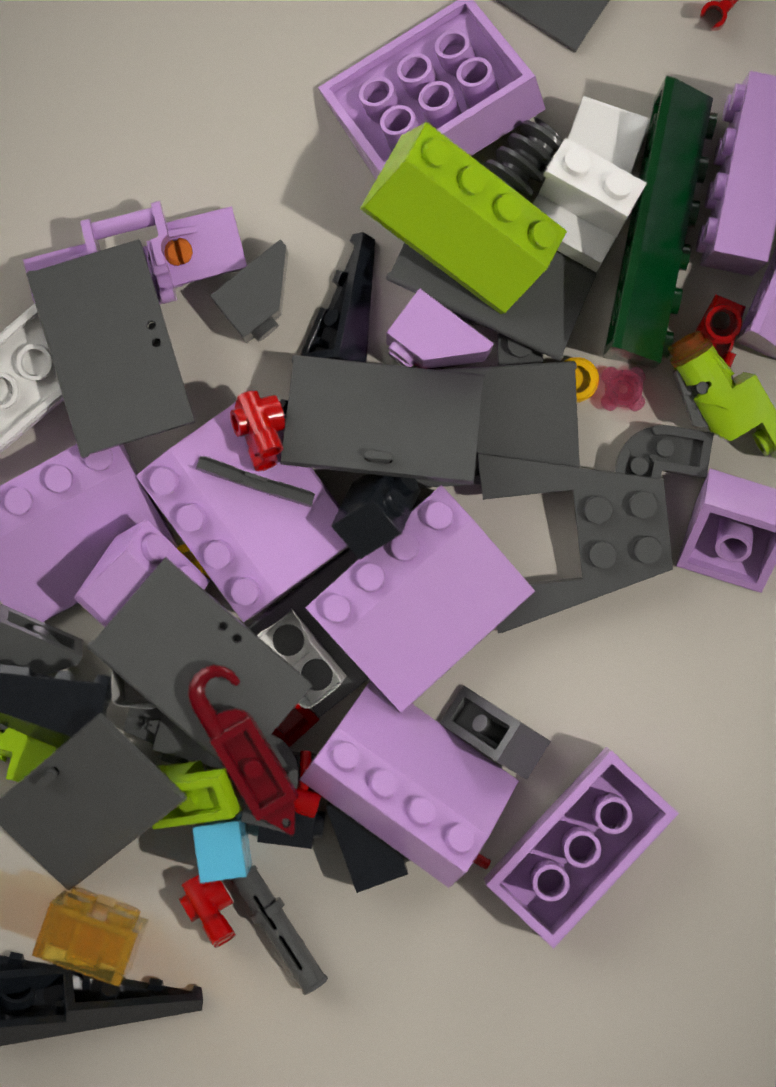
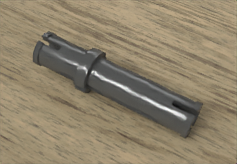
M253 865L247 877L233 878L231 882L236 886L253 914L250 918L253 923L261 925L281 959L285 962L301 987L303 994L307 995L322 986L328 980V977L323 973L303 939L299 936L282 908L285 904L282 899L274 897L259 874L256 865Z

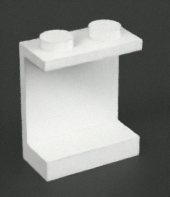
M565 138L543 175L546 179L533 205L567 230L557 251L597 273L644 189L646 182Z

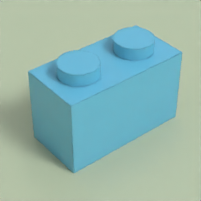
M238 812L233 819L197 823L193 826L200 883L247 877L252 866L247 823L241 822L243 812Z

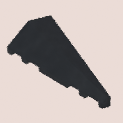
M366 233L352 234L350 242L354 245L353 252L345 270L336 271L332 281L337 285V289L328 309L320 308L300 356L357 362L367 361L375 239ZM281 399L280 403L286 423L288 400Z
M0 664V724L59 748L100 712L107 718L106 712L112 698L111 676L98 674L94 682L73 680L71 671L59 670L54 678L35 673L30 667Z
M11 952L9 957L0 955V1046L202 1011L203 995L201 987L194 986L192 991L164 986L163 980L150 978L147 983L125 979L122 972L58 960H54L53 964L50 965L25 960L23 954Z

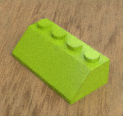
M428 122L401 135L360 207V210L499 314L506 313L549 267L567 233V230Z

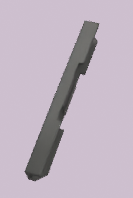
M200 456L196 470L310 508L313 506L315 494L311 491L280 481L277 482L209 457Z

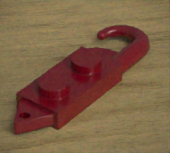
M211 665L202 668L194 675L189 684L188 698L193 711L211 739L210 743L257 822L263 819L286 833L294 835L295 799L298 798L299 794L253 716L246 710L238 708L228 709L217 714L205 694V687L213 678L222 677L234 686L240 684V679L234 671L225 666ZM289 819L291 824L285 826L283 820Z

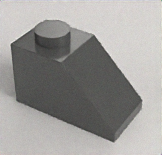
M281 239L210 295L213 302L246 343L253 338L258 342L262 341L279 326L275 320L282 315L288 262V250Z
M0 604V664L30 667L33 672L42 675H48L79 664L83 652V639Z
M466 686L462 687L440 724L494 761L525 779H528L551 742Z

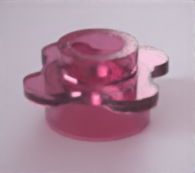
M615 367L606 368L601 374V380L605 383V395L601 398L602 407L608 411H613L617 407L629 408L633 412L642 409L645 405V398L641 395L643 391L642 383L646 379L644 371L638 367L619 371ZM621 385H625L627 387L626 393H621L619 391V387Z

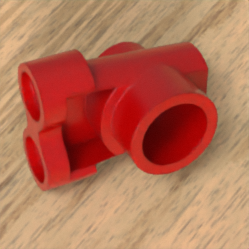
M715 294L694 334L686 335L679 353L686 356L694 350L710 344V346H714L720 357L731 368L737 355L731 351L736 336L741 330L746 306ZM718 312H725L729 316L728 325L722 329L714 327L712 322L714 315Z
M255 390L238 395L235 409L230 412L233 430L237 437L245 436L249 447L248 454L255 471L271 469L278 464L276 455L283 451V446L277 433L285 428V418L281 403L276 395L260 398L258 391Z
M199 875L181 885L186 895L179 898L181 905L191 922L200 918L204 925L202 928L214 948L227 943L236 936L233 928L220 912L233 904L221 880L200 883Z

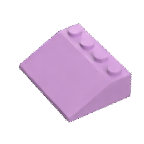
M474 0L455 1L318 87L321 95L375 179L380 174L401 135L425 122H428L472 156L520 126L523 121L529 120L545 110L536 76Z
M234 403L172 446L135 476L240 619L245 622L260 613L348 545L331 527L340 506L312 468L281 465V452L276 455L278 459L276 466L265 471H255L248 454L249 447L245 436L237 437L231 424L230 412L235 409ZM284 430L277 432L282 446L284 439ZM200 456L209 457L235 466V468L311 491L315 494L313 506L310 508L196 470Z
M76 444L0 486V601L3 605L45 622L78 604L74 599L75 595L115 536L145 519L158 529L176 548L179 547L154 500L135 476L138 474V471L124 445L91 454L87 458H81Z
M441 485L411 512L401 535L361 560H357L305 608L402 713L525 602L535 590L472 517Z
M371 680L300 778V781L448 888L467 872L489 838L518 783L516 778L415 705L411 704L401 713Z

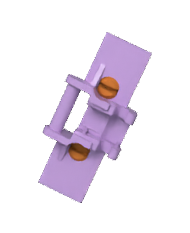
M160 201L152 202L151 208L96 222H91L90 219L82 220L81 227L85 244L23 259L26 273L28 271H36L101 251L97 241L99 239L156 225L158 237L146 241L147 246H144L143 250L160 304L177 301L175 288L182 287L183 284L242 270L247 266L232 206L166 223Z

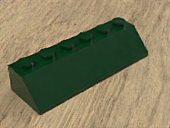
M665 77L654 98L639 173V179L646 182V185L632 209L603 358L656 368L661 363V358L668 359L671 353L674 332L667 331L670 314L677 315L680 308L683 288L676 287L679 270L686 271L692 245L685 243L688 226L695 227L700 209V201L693 199L696 183H704L709 163V157L702 156L705 139L712 140L718 117L717 113L711 112L713 97L674 77Z

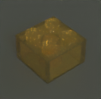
M72 887L71 892L64 890L50 902L31 956L120 987L131 971L148 919L140 917L141 911L134 906L115 902L114 907L100 903L97 901L98 895L89 890L79 887Z

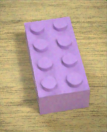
M750 71L742 84H735L732 95L728 94L725 102L722 121L729 122V126L725 130L724 137L719 138L716 146L713 164L719 165L720 170L717 172L715 181L710 182L707 190L705 208L711 209V214L707 219L706 225H701L696 252L703 253L700 266L753 276L768 263L776 226V76Z
M605 747L484 877L485 884L554 949L679 813L612 750Z

